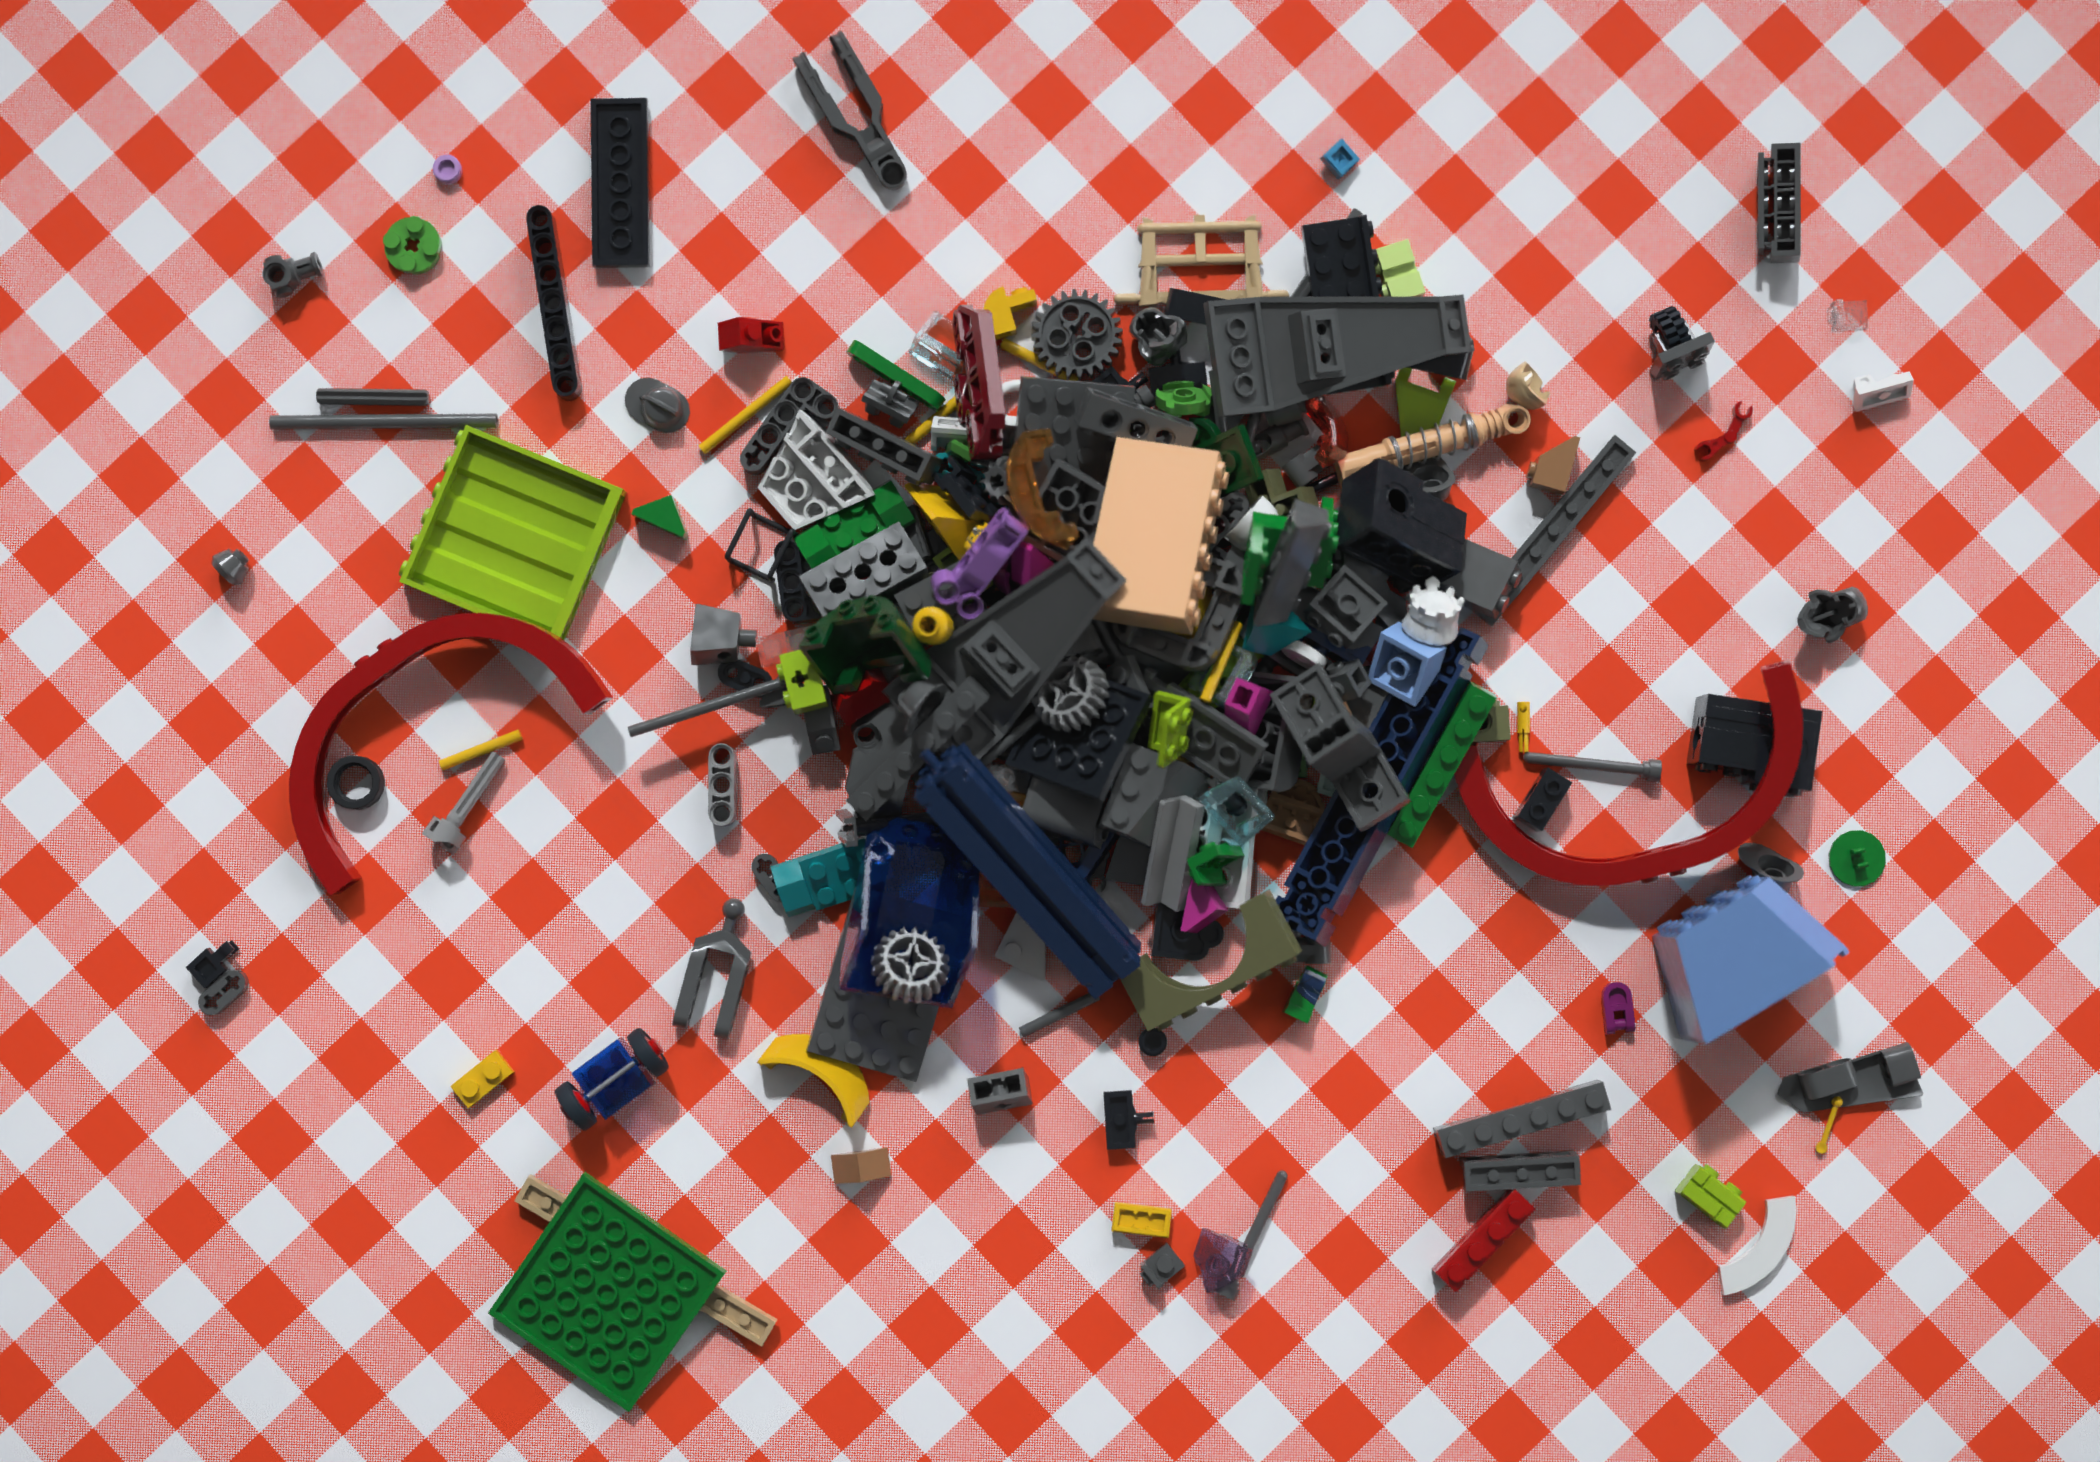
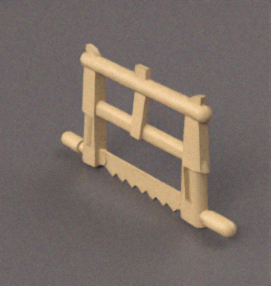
M1194 215V222L1154 223L1151 219L1143 217V223L1137 227L1138 233L1143 235L1141 261L1138 265V268H1142L1140 295H1136V293L1116 294L1114 302L1117 305H1136V303H1139V307L1157 306V304L1161 303L1166 304L1169 292H1157L1156 267L1245 265V290L1189 292L1227 300L1251 297H1289V293L1286 290H1267V292H1263L1259 266L1263 265V262L1260 258L1257 232L1262 229V224L1259 221H1255L1256 215L1249 216L1245 221L1205 222V215ZM1244 232V253L1206 254L1205 233ZM1194 233L1196 254L1156 255L1155 234Z

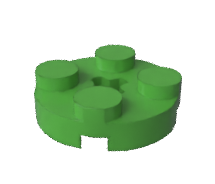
M411 216L398 220L383 237L384 251L387 259L401 272L423 274L431 270L438 263L442 247L441 237L432 224L420 217ZM409 240L420 241L417 245L419 249L417 252L406 250Z
M1191 381L1169 382L1163 385L1162 391L1156 390V406L1165 411V413L1179 418L1182 415L1191 414L1206 416L1210 413V407L1213 404V394L1211 393V388L1202 384V389L1194 387V382Z

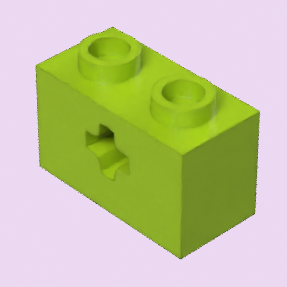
M801 650L779 655L781 663L776 664L780 681L785 680L788 691L783 692L786 707H792L795 715L829 707L823 681ZM803 675L806 681H804V687H799L797 684L798 676Z

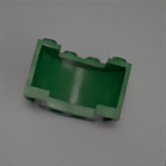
M875 595L853 601L848 599L841 602L836 609L806 629L805 637L798 647L833 695L857 691L865 671L869 669L903 664L899 676L904 683L928 679L931 672L929 654L893 603Z

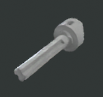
M492 751L459 801L448 813L446 820L433 816L422 835L434 842H439L441 848L454 855L466 838V836L460 833L461 830L458 827L463 824L466 816L500 769L505 759Z

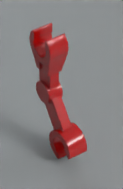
M1742 401L1734 405L1732 409L1734 417L1727 432L1716 439L1703 441L1695 446L1694 451L1702 446L1708 449V455L1701 458L1700 461L1710 459L1721 447L1736 441L1737 433L1743 421L1753 413V406L1748 408L1746 415H1741L1738 408Z

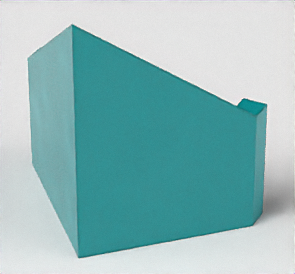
M1253 599V605H1250L1242 650L1271 656L1312 631L1292 611L1286 622L1263 626L1253 625Z

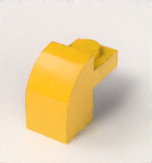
M1004 286L989 295L983 310H990L992 313L996 341L1017 335L1012 312L1037 305L1034 289L1027 290V287L1013 290L1011 296L1007 297Z

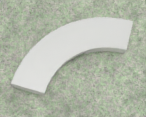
M1795 1196L1766 1199L1764 1223L1757 1242L1739 1258L1726 1264L1717 1265L1723 1295L1733 1294L1753 1286L1765 1278L1781 1261L1794 1233L1796 1222Z

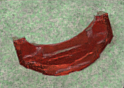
M1321 395L1305 400L1307 408L1305 413L1323 433L1317 440V444L1321 448L1317 451L1315 459L1322 468H1325L1344 459L1347 454L1348 432L1339 411L1326 396Z

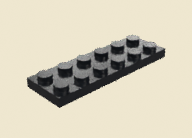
M590 99L593 268L650 267L648 99Z

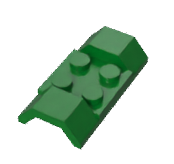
M890 479L873 489L874 496L817 520L816 524L793 537L811 569L897 522H900L904 529L916 522Z

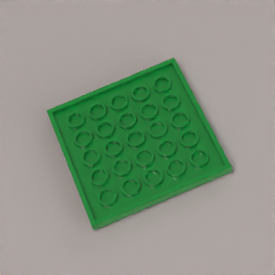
M584 1172L488 1314L630 1412L727 1270L587 1172Z

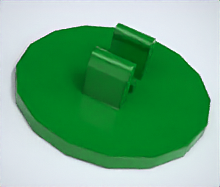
M1863 830L1848 831L1839 835L1832 843L1829 851V866L1833 875L1842 883L1850 886H1866L1875 882L1882 874L1886 864L1885 850L1881 842L1873 834Z

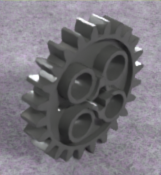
M1073 289L1071 297H1068L1064 291H1061V300L1051 296V306L1045 303L1042 304L1044 313L1036 312L1035 314L1039 322L1032 323V330L1036 331V333L1031 334V341L1038 342L1033 345L1034 352H1041L1038 355V361L1048 360L1046 370L1055 366L1057 377L1062 371H1065L1067 380L1071 378L1072 373H1076L1078 380L1081 381L1082 373L1086 372L1091 379L1093 378L1094 369L1101 374L1103 373V363L1107 366H1112V360L1109 356L1118 357L1119 351L1114 347L1122 346V340L1117 337L1123 335V329L1117 328L1121 324V319L1117 317L1112 318L1116 314L1115 307L1106 309L1108 306L1107 299L1099 303L1098 293L1093 295L1092 298H1088L1087 290H1084L1082 296H1078L1076 289ZM1068 312H1073L1078 318L1074 321H1067L1063 316ZM1089 314L1090 316L1082 326V336L1078 335L1076 337L1072 351L1069 356H1065L1064 353L1072 343V334L1078 332L1084 315ZM1093 324H1098L1103 327V330L1099 333H1093L1088 328ZM1060 336L1065 339V342L1062 345H1054L1051 343V339ZM1085 348L1091 354L1082 358L1076 352L1079 349Z

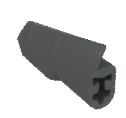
M1905 1042L1855 1059H1839L1785 1076L1777 1094L1800 1111L1811 1112L1832 1109L1831 1101L1836 1096L1841 1097L1843 1100L1841 1107L1922 1096L1923 1091L1918 1082L1921 1074L1910 1044Z

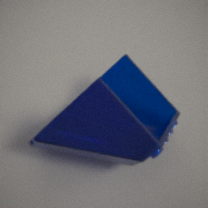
M895 818L888 822L887 826L883 829L875 830L866 836L840 965L839 990L892 998L893 993L890 991L887 994H883L884 985L876 986L875 981L877 977L872 976L871 971L874 966L871 965V959L874 956V949L877 945H880V940L884 936L889 937L892 930L899 934L900 930L904 927L908 933H911L912 929L916 927L917 934L920 935L927 930L928 939L937 936L936 946L944 945V954L949 955L947 965L950 968L948 975H946L947 981L945 985L941 986L940 992L937 995L932 993V997L928 1001L922 997L919 1003L953 1008L977 950L980 871L940 826ZM900 950L893 953L892 955H895L896 953H904L907 950ZM909 958L908 966H910V973L913 968V965H911V958ZM925 976V978H916L913 980V982L924 980L929 976ZM898 996L899 1000H903L904 997Z

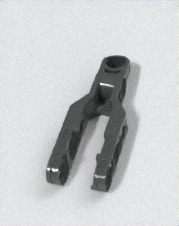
M839 31L836 35L830 36L829 40L872 113V122L864 130L858 131L857 128L847 124L832 96L824 88L816 69H813L805 52L800 53L797 57H793L795 66L834 133L858 144L869 165L885 188L897 190L903 187L907 181V171L881 126L882 98L844 33Z

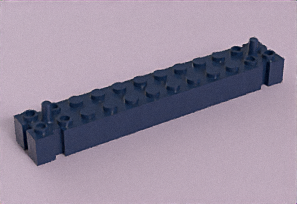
M1460 627L1454 641L1444 645L1447 648L1440 671L1416 706H1412L1388 693L1378 714L1369 727L1407 794H1409L1473 676L1468 671L1472 663L1479 665L1489 647L1480 635L1463 627ZM1371 785L1366 789L1365 796L1367 799H1372L1377 795L1378 786ZM1335 789L1284 883L1289 888L1284 898L1279 895L1276 898V902L1292 930L1326 947L1336 929L1331 924L1335 914L1343 916L1400 809L1362 832L1358 829Z

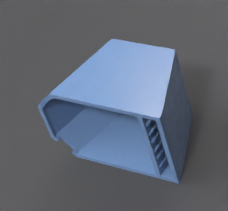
M1749 875L1736 883L1737 886L1722 892L1718 890L1705 898L1707 903L1687 908L1681 912V919L1673 922L1672 920L1664 922L1656 928L1658 933L1652 936L1678 1034L1681 1039L1702 1044L1710 1043L1830 970L1836 965L1833 959L1837 955L1841 957L1846 956L1849 950L1770 877H1759L1758 875L1753 877Z

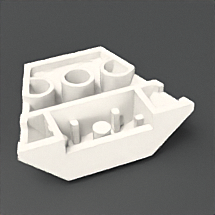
M799 409L789 433H786L783 439L784 442L776 457L772 459L757 487L794 530L875 495L859 466L841 446L835 444L836 440L832 436L825 433L826 429L801 409Z

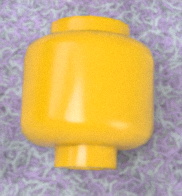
M925 607L919 610L912 622L916 638L929 645H940L946 642L951 637L954 629L950 614L944 609L937 607Z

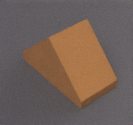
M888 1147L831 1155L834 1184L862 1183L891 1176Z

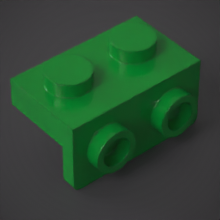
M1211 842L1201 846L1199 853L1186 860L1190 867L1188 870L1189 875L1198 886H1224L1227 884L1221 868L1244 857L1241 846L1229 845L1228 843L1218 845L1215 842Z

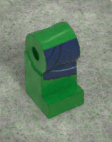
M1306 965L1282 1012L1308 1024L1328 975Z

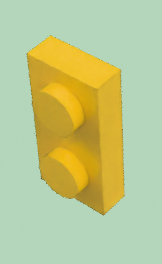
M495 1050L450 1087L466 1107L471 1108L515 1071L500 1052Z

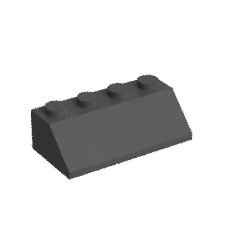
M1295 499L1263 575L1260 595L1255 594L1253 625L1263 626L1286 622L1291 611L1296 612L1301 598L1298 595L1301 587H1307L1311 572L1308 571L1311 563H1317L1321 553L1319 544L1322 538H1328L1332 523L1328 522L1329 510Z

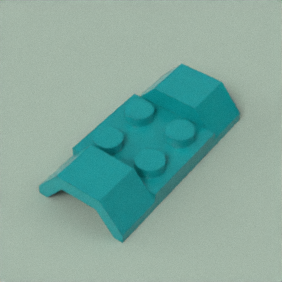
M880 831L858 837V846L846 847L843 843L771 866L775 885L788 917L813 909L818 911L851 900L856 885L874 890L897 882Z

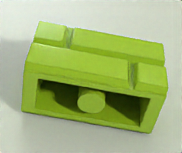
M1695 1164L1677 1186L1675 1192L1720 1227L1726 1229L1746 1204V1201L1740 1197L1743 1192L1730 1182L1724 1185L1717 1179L1720 1174L1709 1165L1705 1164L1704 1167Z

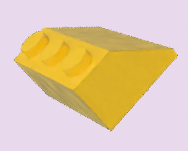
M912 483L904 485L931 527L960 561L966 553L964 543L973 527L976 525L983 526V524L970 519L952 495L943 491L939 486L921 484L919 487Z

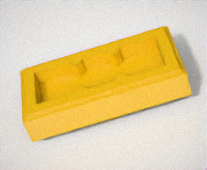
M1114 1202L1111 1231L1169 1238L1172 1208Z

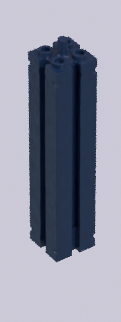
M964 742L957 748L955 746L948 748L941 755L942 762L929 749L924 750L919 757L926 763V766L919 772L920 776L916 784L918 788L914 798L921 806L927 809V813L1083 986L1087 987L1088 992L1094 999L1113 987V982L1119 978L1124 979L1140 967V956L1138 954L1141 952V942L1138 938L1129 932V928L983 763L971 754V750Z

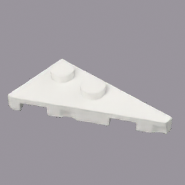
M1016 912L994 957L1041 981L1045 979L1046 944Z

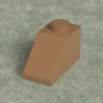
M1574 436L1543 453L1535 462L1531 461L1526 474V478L1530 479L1528 487L1560 496L1565 493L1581 437Z

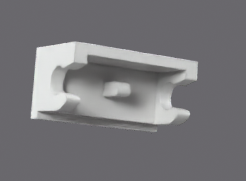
M933 416L931 451H936L937 447H945L947 443L954 439L968 447L966 424H960L958 418Z

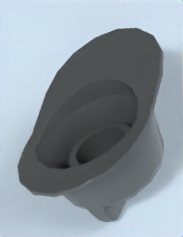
M650 377L640 378L627 389L625 406L629 414L647 426L663 433H671L681 429L688 421L690 409L685 396L665 383Z
M1432 457L1428 458L1425 464L1414 462L1409 469L1403 466L1404 471L1410 472L1424 481L1423 491L1431 493L1442 501L1449 496L1451 486L1455 483L1456 477L1441 457L1439 460Z
M919 680L900 693L898 699L899 707L908 717L904 730L906 737L910 736L942 704L947 691L945 685L939 684L935 686L926 681Z
M1744 843L1738 849L1739 858L1752 869L1753 876L1770 877L1786 893L1789 892L1793 882L1803 878L1804 871L1799 864L1781 856L1766 846L1757 843Z

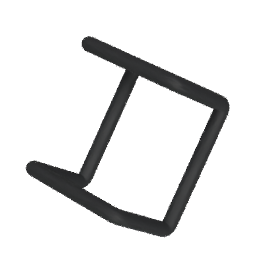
M748 508L725 553V559L729 563L773 583L775 582L773 575L791 538L797 536V532L793 528L788 529ZM750 516L787 534L768 575L731 557Z

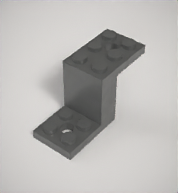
M1317 663L1270 694L1308 763L1333 783L1360 831H1366L1411 802L1372 732L1349 713L1321 664ZM1308 697H1315L1316 703L1314 707L1310 710H1304V701ZM1371 785H1377V795L1372 799H1367L1365 796L1366 789Z

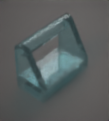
M935 310L915 335L908 353L954 382L955 375L962 374L966 369L965 360H958L955 351L928 335L935 323L954 335L953 321Z
M1237 645L1234 646L1231 654L1239 660L1221 692H1215L1211 702L1225 709V702L1236 677L1249 681L1258 665L1255 654ZM1210 668L1204 672L1196 671L1187 686L1201 695L1205 687L1201 683Z
M1240 776L1206 791L1198 798L1206 810L1241 847L1272 821L1275 816ZM1235 791H1238L1259 815L1237 824L1220 805Z

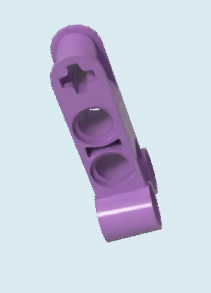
M1005 507L1000 509L952 572L947 569H941L932 575L930 584L936 600L944 605L955 602L959 614L965 619H973L981 614L984 605L980 594L1024 539L1029 529V523L1026 521L1020 522L1008 514V509ZM943 584H952L947 590H939ZM966 599H975L970 605L962 604Z

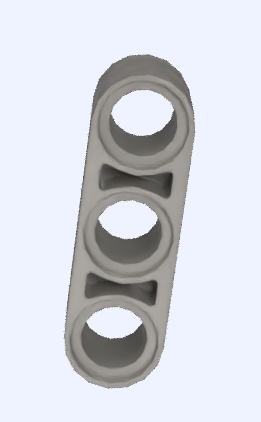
M720 743L714 745L708 755V815L712 823L726 827L733 824L737 817V754L731 746ZM721 749H727L730 753L729 761L723 765L718 764L716 761L717 752ZM722 777H726L730 782V788L725 793H719L716 789V782ZM720 806H726L730 811L729 818L723 822L716 818V810Z

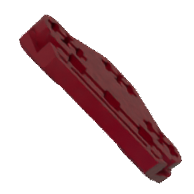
M959 305L957 310L953 312V333L957 359L965 360L966 374L955 375L954 390L958 421L960 424H966L970 459L997 460V458L1002 456V429H1005V406L992 313L990 310H974L973 305Z

